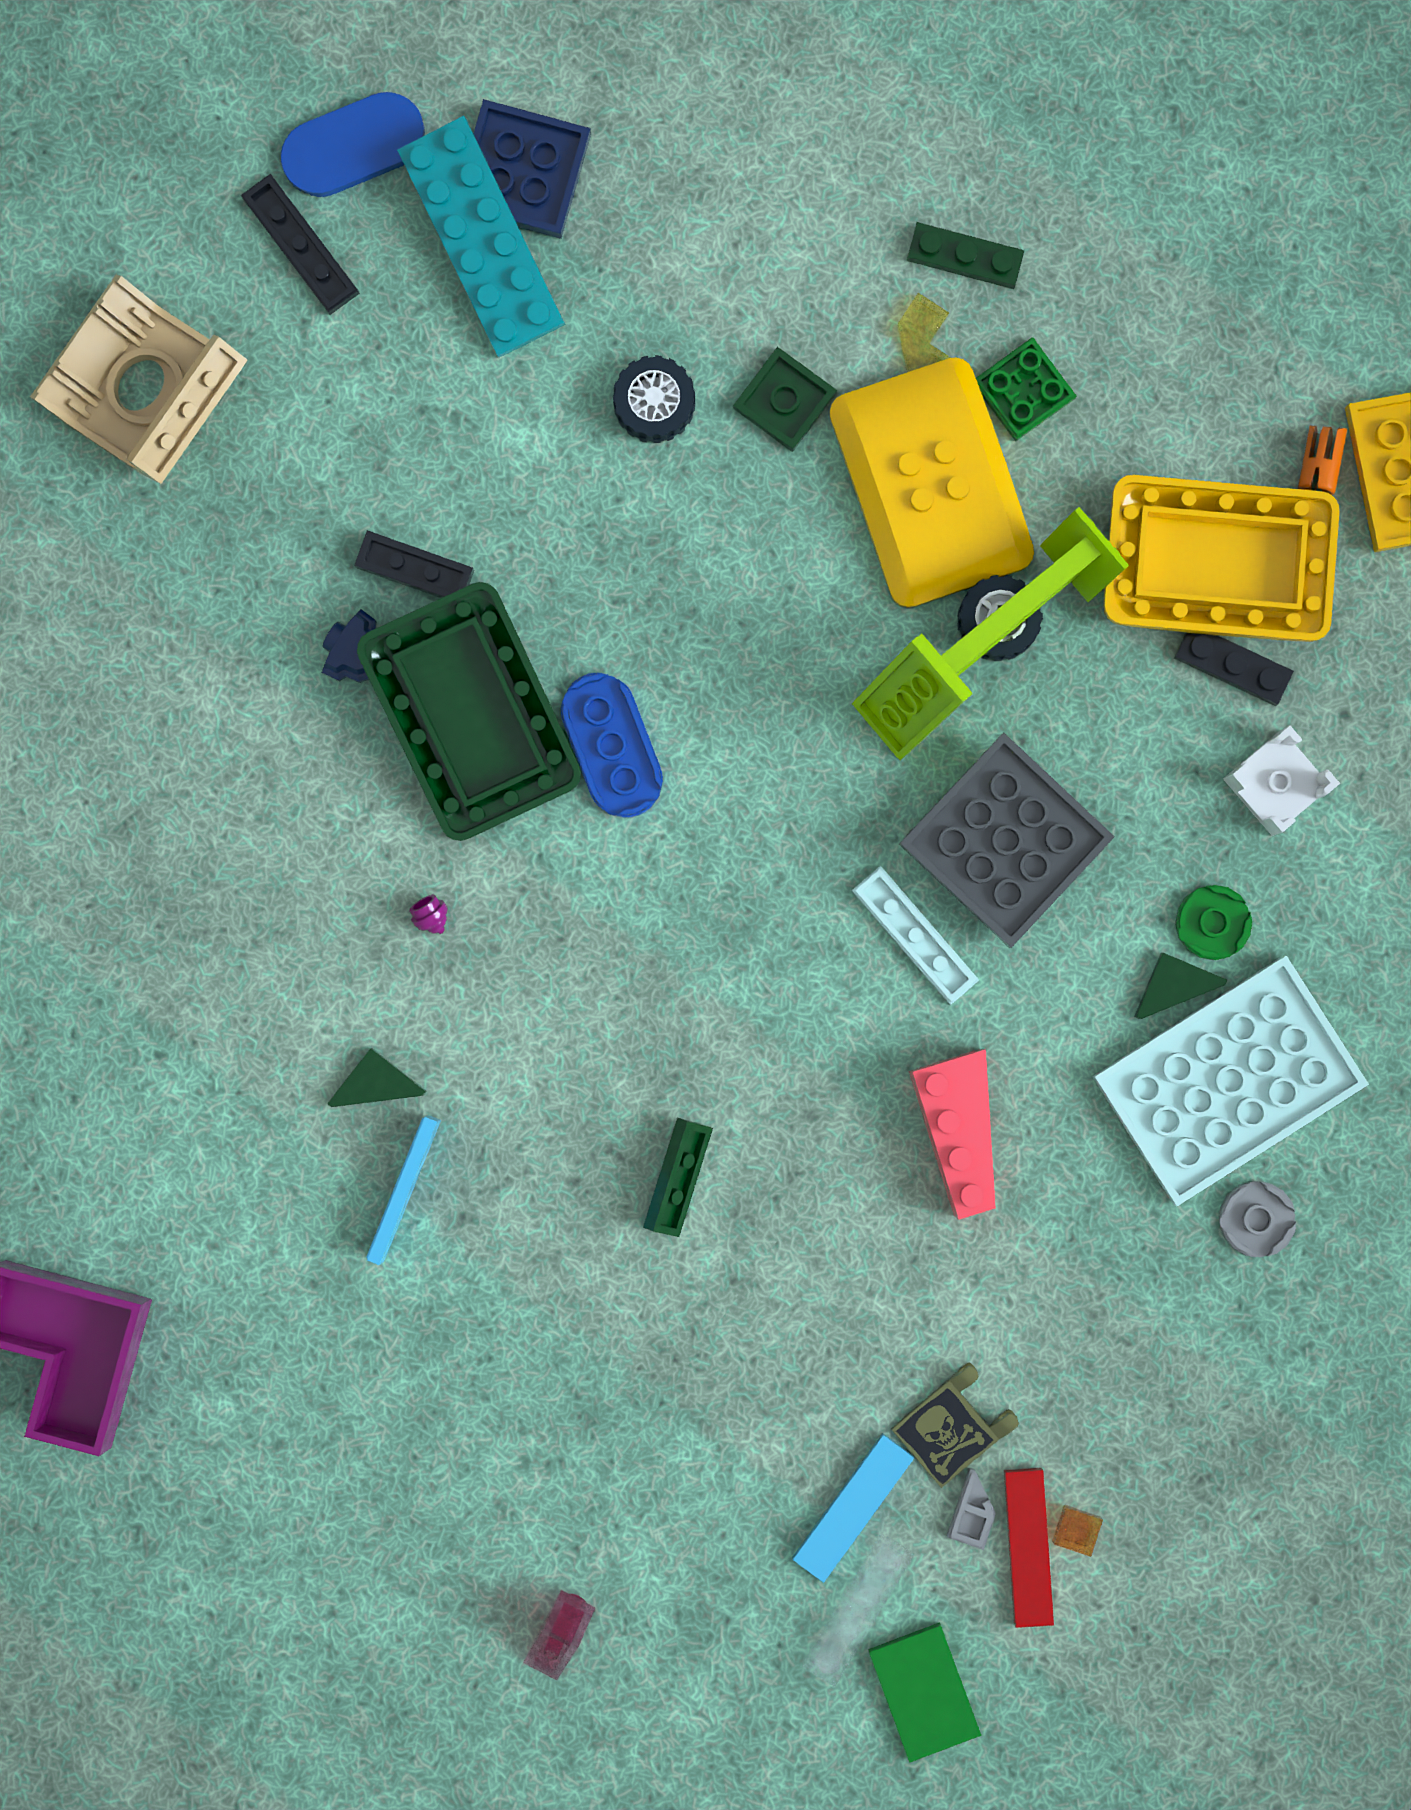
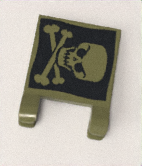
M966 1363L949 1380L891 1428L941 1488L999 1439L1011 1433L1019 1425L1017 1416L1010 1409L1004 1411L988 1425L962 1395L961 1391L972 1385L979 1377L977 1369L971 1363Z

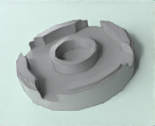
M1251 1181L1238 1185L1227 1194L1220 1207L1219 1224L1223 1237L1233 1249L1251 1257L1271 1256L1285 1248L1293 1237L1296 1229L1295 1209L1293 1202L1283 1190L1270 1183Z

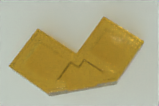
M920 293L916 295L897 325L907 372L951 358L930 344L948 317L949 312Z

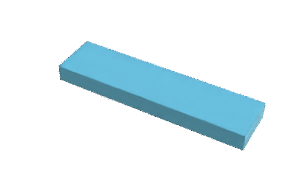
M429 1115L422 1118L366 1256L367 1261L377 1265L385 1261L441 1120Z
M882 1433L798 1548L792 1559L824 1583L913 1461L914 1456Z

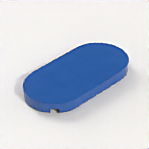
M382 92L371 95L305 122L292 130L282 146V168L289 182L299 191L316 197L331 196L404 166L397 150L425 135L423 119L414 103L400 94Z
M603 673L584 675L575 680L564 695L561 705V718L585 782L594 802L608 814L622 818L639 816L647 812L659 798L663 776L638 707L630 689L619 679Z

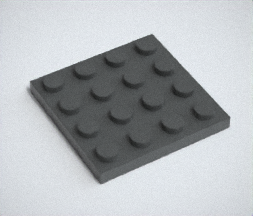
M1002 733L905 836L899 845L1008 948H1012L1115 836L1005 733Z

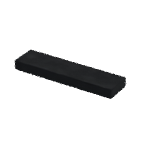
M271 174L241 195L244 202L329 315L360 294Z

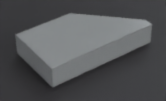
M969 1468L946 1536L984 1550L996 1512L976 1471Z

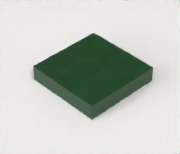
M777 346L735 402L733 409L793 452L837 394V389Z

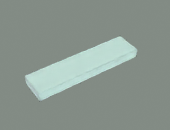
M881 866L852 890L855 896L950 1005L979 981Z

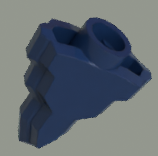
M360 609L347 625L336 622L323 642V648L329 651V655L321 673L339 682L346 677L358 683L369 680L359 660L357 645L363 635L376 628L377 621Z

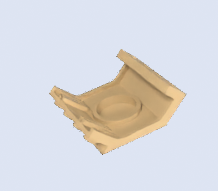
M116 274L30 398L55 415L59 420L140 474L162 484L248 360L219 336L213 335L208 339L155 304L122 276ZM145 360L157 362L162 367L164 373V382L159 395L150 405L143 409H126L121 404L118 394L119 383L123 374L138 362Z

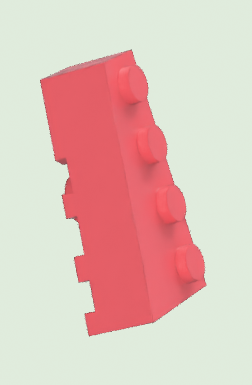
M978 1049L909 1071L954 1217L960 1220L995 1209L986 1049Z

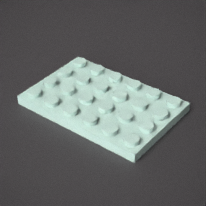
M1287 956L1278 958L1092 1076L1175 1206H1179L1369 1085Z

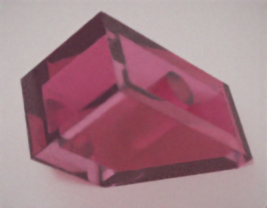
M561 1590L552 1604L523 1663L558 1680L578 1649L595 1607L586 1603L582 1597L576 1594H568Z

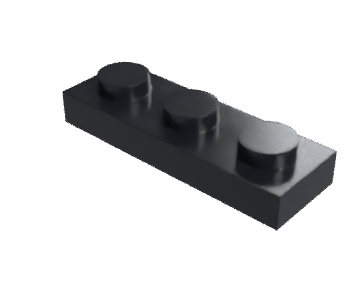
M368 530L354 564L357 569L439 598L470 585L475 571L473 567Z
M1186 632L1174 659L1274 706L1279 704L1294 672L1219 635Z

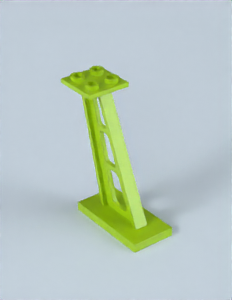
M1080 507L1075 509L1041 543L1040 547L1054 562L1050 567L942 655L937 652L921 633L854 700L852 705L899 760L909 754L973 694L959 678V675L1069 583H1072L1084 599L1090 602L1129 566L1119 551L1111 545Z

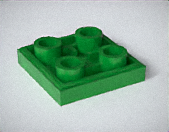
M1033 337L976 377L984 400L1015 442L1077 397Z

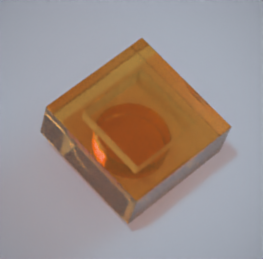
M1064 1505L1052 1542L1057 1546L1091 1557L1103 1519L1100 1516Z

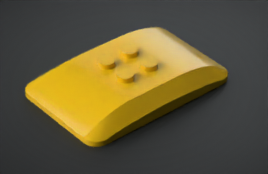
M957 357L948 358L842 394L833 401L830 408V420L886 584L895 603L905 608L916 607L974 587L982 579L986 580L994 575L1004 577L1005 575L1019 572L1031 563L1034 556L1032 540L997 435L969 363Z
M1127 475L1121 478L1113 489L1109 542L1119 551L1129 566L1105 587L1104 613L1110 621L1123 626L1244 638L1302 642L1317 641L1329 632L1332 621L1340 513L1339 504L1331 494L1323 491Z

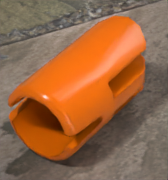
M1310 425L1298 489L1311 490L1315 474L1319 475L1317 481L1318 488L1322 489L1323 492L1334 495L1347 429H1337L1332 459L1330 460L1333 440L1332 427L1323 426L1316 457H1313L1318 430L1317 426Z

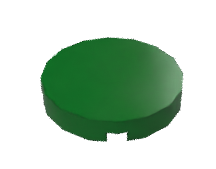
M1210 885L1197 888L1184 898L1177 910L1175 925L1178 938L1188 951L1199 958L1219 960L1230 957L1244 947L1251 935L1253 922L1251 912H1249L1242 896L1229 887Z

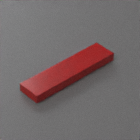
M1042 1468L1004 1470L1014 1625L1016 1628L1054 1626L1044 1471Z

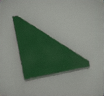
M1162 952L1134 1017L1143 1019L1225 986L1227 979Z
M370 1048L327 1104L330 1107L418 1097L424 1096L427 1091L377 1051Z

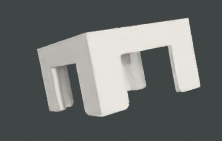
M1291 726L1276 733L1223 778L1271 836L1284 832L1296 821L1295 817L1315 800L1326 796L1340 784L1329 770L1326 769L1319 772L1295 744L1302 741V739Z

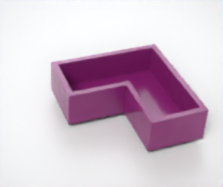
M8 1260L0 1262V1349L45 1360L24 1437L95 1456H101L112 1448L150 1310L151 1298Z

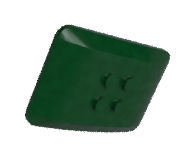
M484 582L472 583L367 632L359 640L357 645L359 660L441 829L447 837L457 841L472 838L570 792L580 782L581 771L579 764L496 589L490 584Z

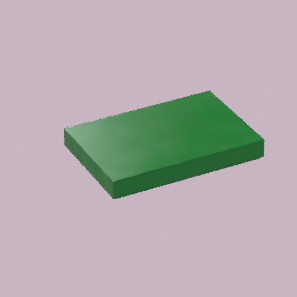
M940 1622L868 1649L909 1763L982 1736Z

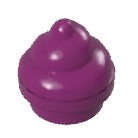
M434 894L417 901L409 910L413 916L411 918L413 925L421 931L428 930L432 934H443L448 910L444 901L438 900Z

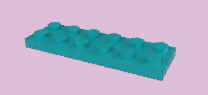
M463 115L398 149L397 151L497 356L500 358L566 325L465 116Z

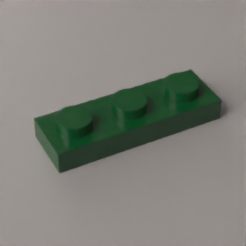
M917 222L907 261L1014 289L1025 250Z
M677 1117L643 1228L657 1233L680 1237L713 1131L712 1127Z

